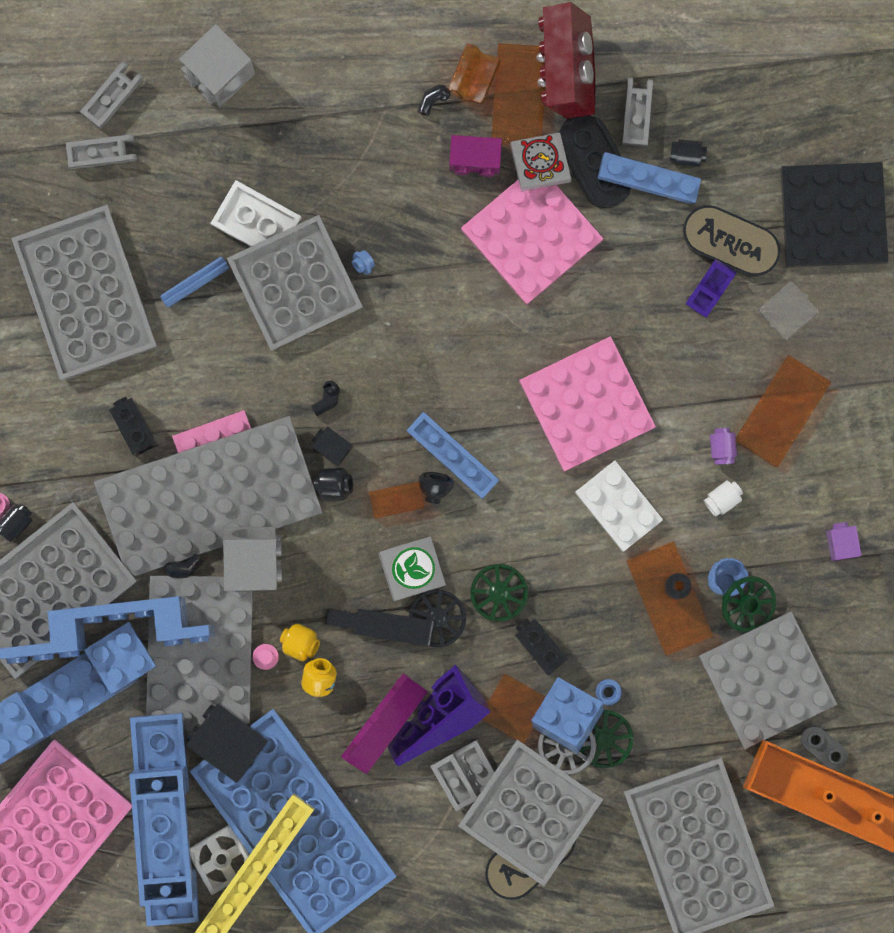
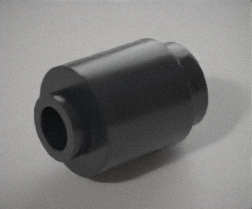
M679 139L678 142L672 141L670 161L676 162V165L700 167L701 162H706L707 147L702 146L703 141Z
M22 503L18 506L13 504L0 519V535L10 542L14 538L17 539L33 521L30 517L32 512Z
M681 573L668 576L663 583L665 595L673 600L687 597L692 587L690 579ZM676 581L682 583L683 589L681 591L675 590L674 584Z

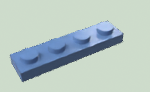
M606 152L602 156L597 178L692 205L696 203L701 179Z
M424 412L406 430L408 434L481 499L498 483L499 479Z

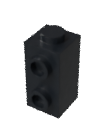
M123 397L113 403L114 407L109 409L132 455L137 457L158 446L152 431L133 398L127 399V397Z
M526 619L516 627L518 633L514 636L546 675L551 674L568 659L536 619L531 622Z

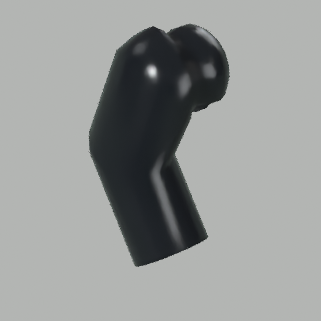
M438 84L425 91L417 112L424 116H429L434 102L439 99L447 101L450 98V89L446 88L445 85Z
M332 380L324 383L322 400L311 405L316 417L334 408L338 403L340 389Z
M194 554L186 562L167 563L164 566V571L171 578H187L204 561Z

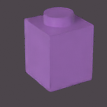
M848 522L833 524V529L826 531L831 561L861 556L856 526L849 527Z

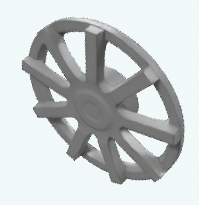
M592 731L589 734L591 741H586L583 746H591L589 757L581 752L576 754L556 741L544 738L545 735L542 733L540 734L538 741L539 755L547 760V758L557 753L560 754L556 765L559 769L564 758L567 757L571 770H562L567 775L578 774L593 761L596 752V740ZM543 742L555 745L556 749L544 755ZM573 755L579 756L586 762L579 768H576Z

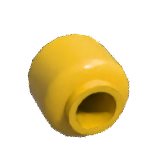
M294 624L289 629L285 628L280 637L283 653L299 661H306L308 658L312 659L320 645L317 633L301 624Z
M323 658L309 661L305 664L301 680L303 690L314 697L329 695L335 685L336 668Z

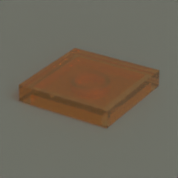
M504 673L487 703L491 712L482 720L524 744L533 729L531 720L546 696Z

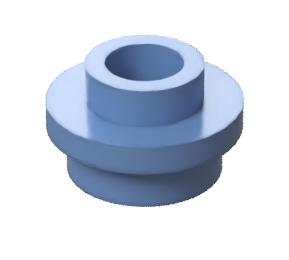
M363 250L353 254L352 265L355 270L365 275L371 273V269L375 267V264L369 253Z
M603 680L596 687V697L605 705H613L621 697V687L614 680ZM605 688H612L613 695L611 697L604 695Z

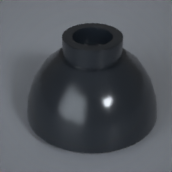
M424 472L419 475L418 480L421 492L426 496L425 501L433 504H439L441 499L449 494L454 484L450 476L438 472Z

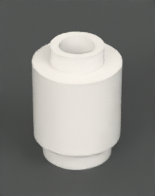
M726 480L707 494L708 498L704 500V503L716 517L719 514H725L740 503L743 492L736 482L730 483Z

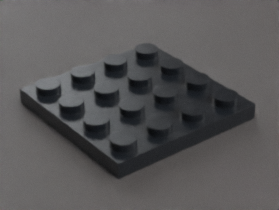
M883 162L782 166L780 168L786 267L888 263Z

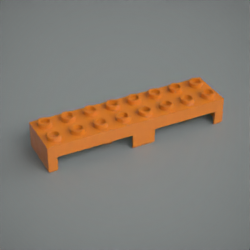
M765 740L761 742L743 788L894 853L893 795L776 746L771 742Z

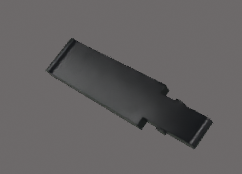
M327 609L325 621L327 625L339 626L343 629H355L354 634L430 647L432 646L435 621L363 609H358V614L345 610L343 612Z

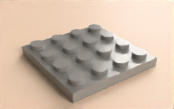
M319 215L227 258L271 351L363 307Z
M792 611L698 656L743 749H747L837 705Z
M516 740L458 827L545 886L603 799L519 740Z

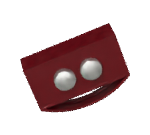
M572 2L543 7V16L539 17L538 25L540 31L544 32V41L540 42V53L537 55L538 62H545V66L540 68L541 78L538 79V86L546 87V90L541 93L542 103L566 119L595 114L596 75L591 16Z

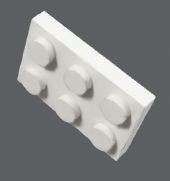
M235 180L210 224L251 247L298 225L302 217Z
M613 461L575 492L622 552L663 521L661 516L616 461Z

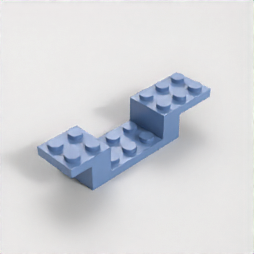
M180 596L47 611L50 643L0 648V659H7V664L28 662V657H33V661L54 659V654H59V658L80 656L79 651L86 649L84 623H102V617H108L109 621L128 620L129 614H135V618L154 617L157 641L164 642V646L183 645V639H190V643L209 642V637L215 636L213 625L188 627L186 601L184 597Z
M130 622L84 650V654L25 691L16 692L0 702V765L23 750L34 747L139 681V677L157 667Z
M183 713L130 717L134 770L129 774L139 901L140 906H145L147 926L199 922L196 868H191L186 808L189 779Z

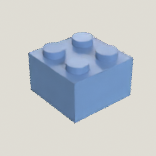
M558 677L531 720L533 729L578 754L604 711L603 702Z

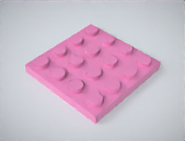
M519 180L461 227V231L526 305L603 241V237L557 185L521 191Z
M611 336L519 380L563 472L656 427Z

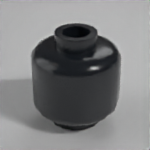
M344 468L322 469L318 478L314 480V490L316 493H319L324 501H343L353 492V477Z

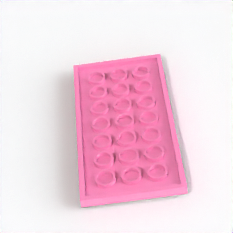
M56 739L50 743L0 804V933H30L132 809V803Z

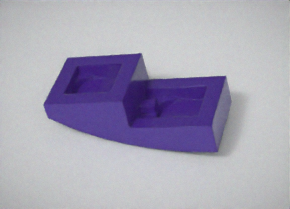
M715 259L686 302V305L707 318L737 272Z

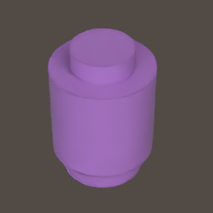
M730 428L714 429L715 434H710L711 458L714 459L715 465L735 463V457H737L735 432L730 433Z

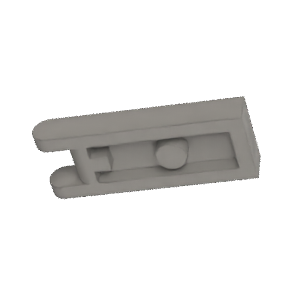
M124 61L80 111L84 117L99 129L104 127L144 78L141 74H137L131 80L123 74L128 67V64Z
M628 78L622 145L647 147L653 80L648 79L647 89L632 88L633 78Z
M134 135L66 142L69 169L137 161V155H126L125 143L135 141Z

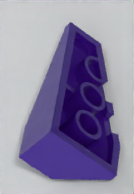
M454 665L431 687L434 691L425 703L423 701L419 703L416 707L419 709L417 714L411 721L405 722L387 746L397 766L471 729L491 712L481 693L458 666Z

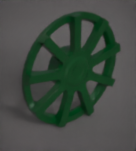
M493 564L483 568L475 576L470 590L471 601L477 612L486 619L497 622L507 621L516 617L525 607L528 598L527 583L522 574L515 568L505 564ZM495 569L496 582L492 583L484 573ZM499 569L511 571L504 582L500 581ZM514 575L522 583L521 585L508 587V583ZM480 577L489 585V589L475 588ZM523 589L522 600L510 595L512 591ZM475 593L488 594L489 597L478 605ZM507 600L519 604V608L511 613L506 603ZM492 601L494 602L492 613L488 615L481 608ZM499 604L503 605L507 616L495 617Z
M752 575L733 581L725 595L722 596V616L727 624L737 631L749 632L768 623L776 608V595L773 587L766 580ZM749 582L748 591L745 594L740 585ZM754 583H762L763 586L753 594ZM735 589L739 592L740 599L730 597ZM768 589L772 598L759 600L758 597ZM728 602L738 604L737 607L727 611ZM771 603L772 607L769 615L760 610L761 604ZM740 611L741 613L734 624L729 616ZM758 613L765 620L755 626L753 615ZM745 615H748L750 628L740 627Z
M604 710L601 714L604 715L603 727L599 728L597 724L594 726L596 730L594 736L597 751L590 765L598 768H612L621 764L629 756L633 747L634 736L630 724L622 715L611 710ZM609 715L619 719L611 729L608 728ZM624 723L628 734L615 735L614 732ZM629 739L627 750L625 751L615 744V741ZM591 746L581 747L579 752L587 756L584 751L590 749ZM611 748H614L621 754H623V756L615 762H613L611 756ZM602 750L606 751L608 764L597 763Z

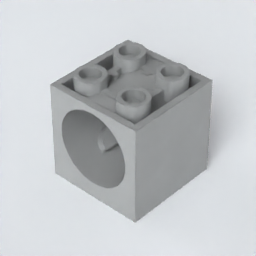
M216 24L179 58L182 65L180 70L184 74L185 80L192 87L197 85L202 92V97L210 105L215 103L219 108L256 74L251 59Z
M275 527L223 528L224 591L277 590V582H282L281 559H276V556H281L280 534L275 533Z

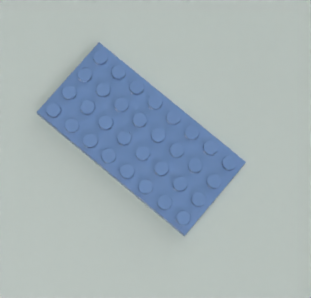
M272 709L251 725L270 740L238 783L234 782L206 760L190 770V773L250 854L292 794H296L315 808L267 878L307 933H323L397 877V875L275 709Z

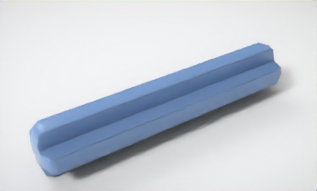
M219 257L160 296L163 303L167 307L172 306L228 270L229 265L223 257Z

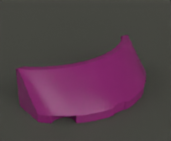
M403 673L355 736L341 758L367 774L428 691Z

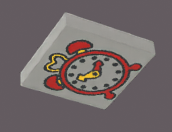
M560 133L522 139L510 143L521 191L571 182Z

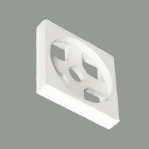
M229 825L190 847L191 860L211 895L227 887L236 875L231 866L232 859L242 854L245 862L250 855ZM219 836L232 838L236 845L228 850L222 849L216 838ZM207 844L212 853L211 860L201 865L200 852L203 846ZM223 854L226 856L225 864L217 862L216 858L218 855ZM215 869L221 870L227 881H215L206 874Z

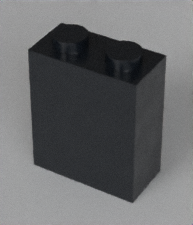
M217 703L216 706L211 704L202 716L205 718L200 727L195 725L188 734L187 738L190 741L186 746L234 782L238 783L270 739L222 703Z

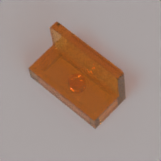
M466 43L448 89L458 99L483 105L501 63L500 58L484 54L476 45Z
M419 481L369 492L374 519L425 509Z

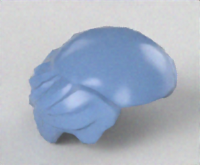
M726 557L715 562L708 574V585L717 595L723 596L733 584V581L748 577V571L738 559ZM747 582L740 585L742 590L744 586L747 584ZM735 589L732 592L731 596H735L739 593L737 589Z

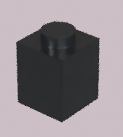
M328 426L325 430L320 429L312 439L314 442L313 449L337 467L353 448L351 443Z

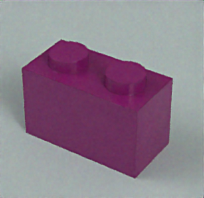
M451 135L449 171H454V174L469 175V172H477L483 177H493L494 174H499L502 138Z

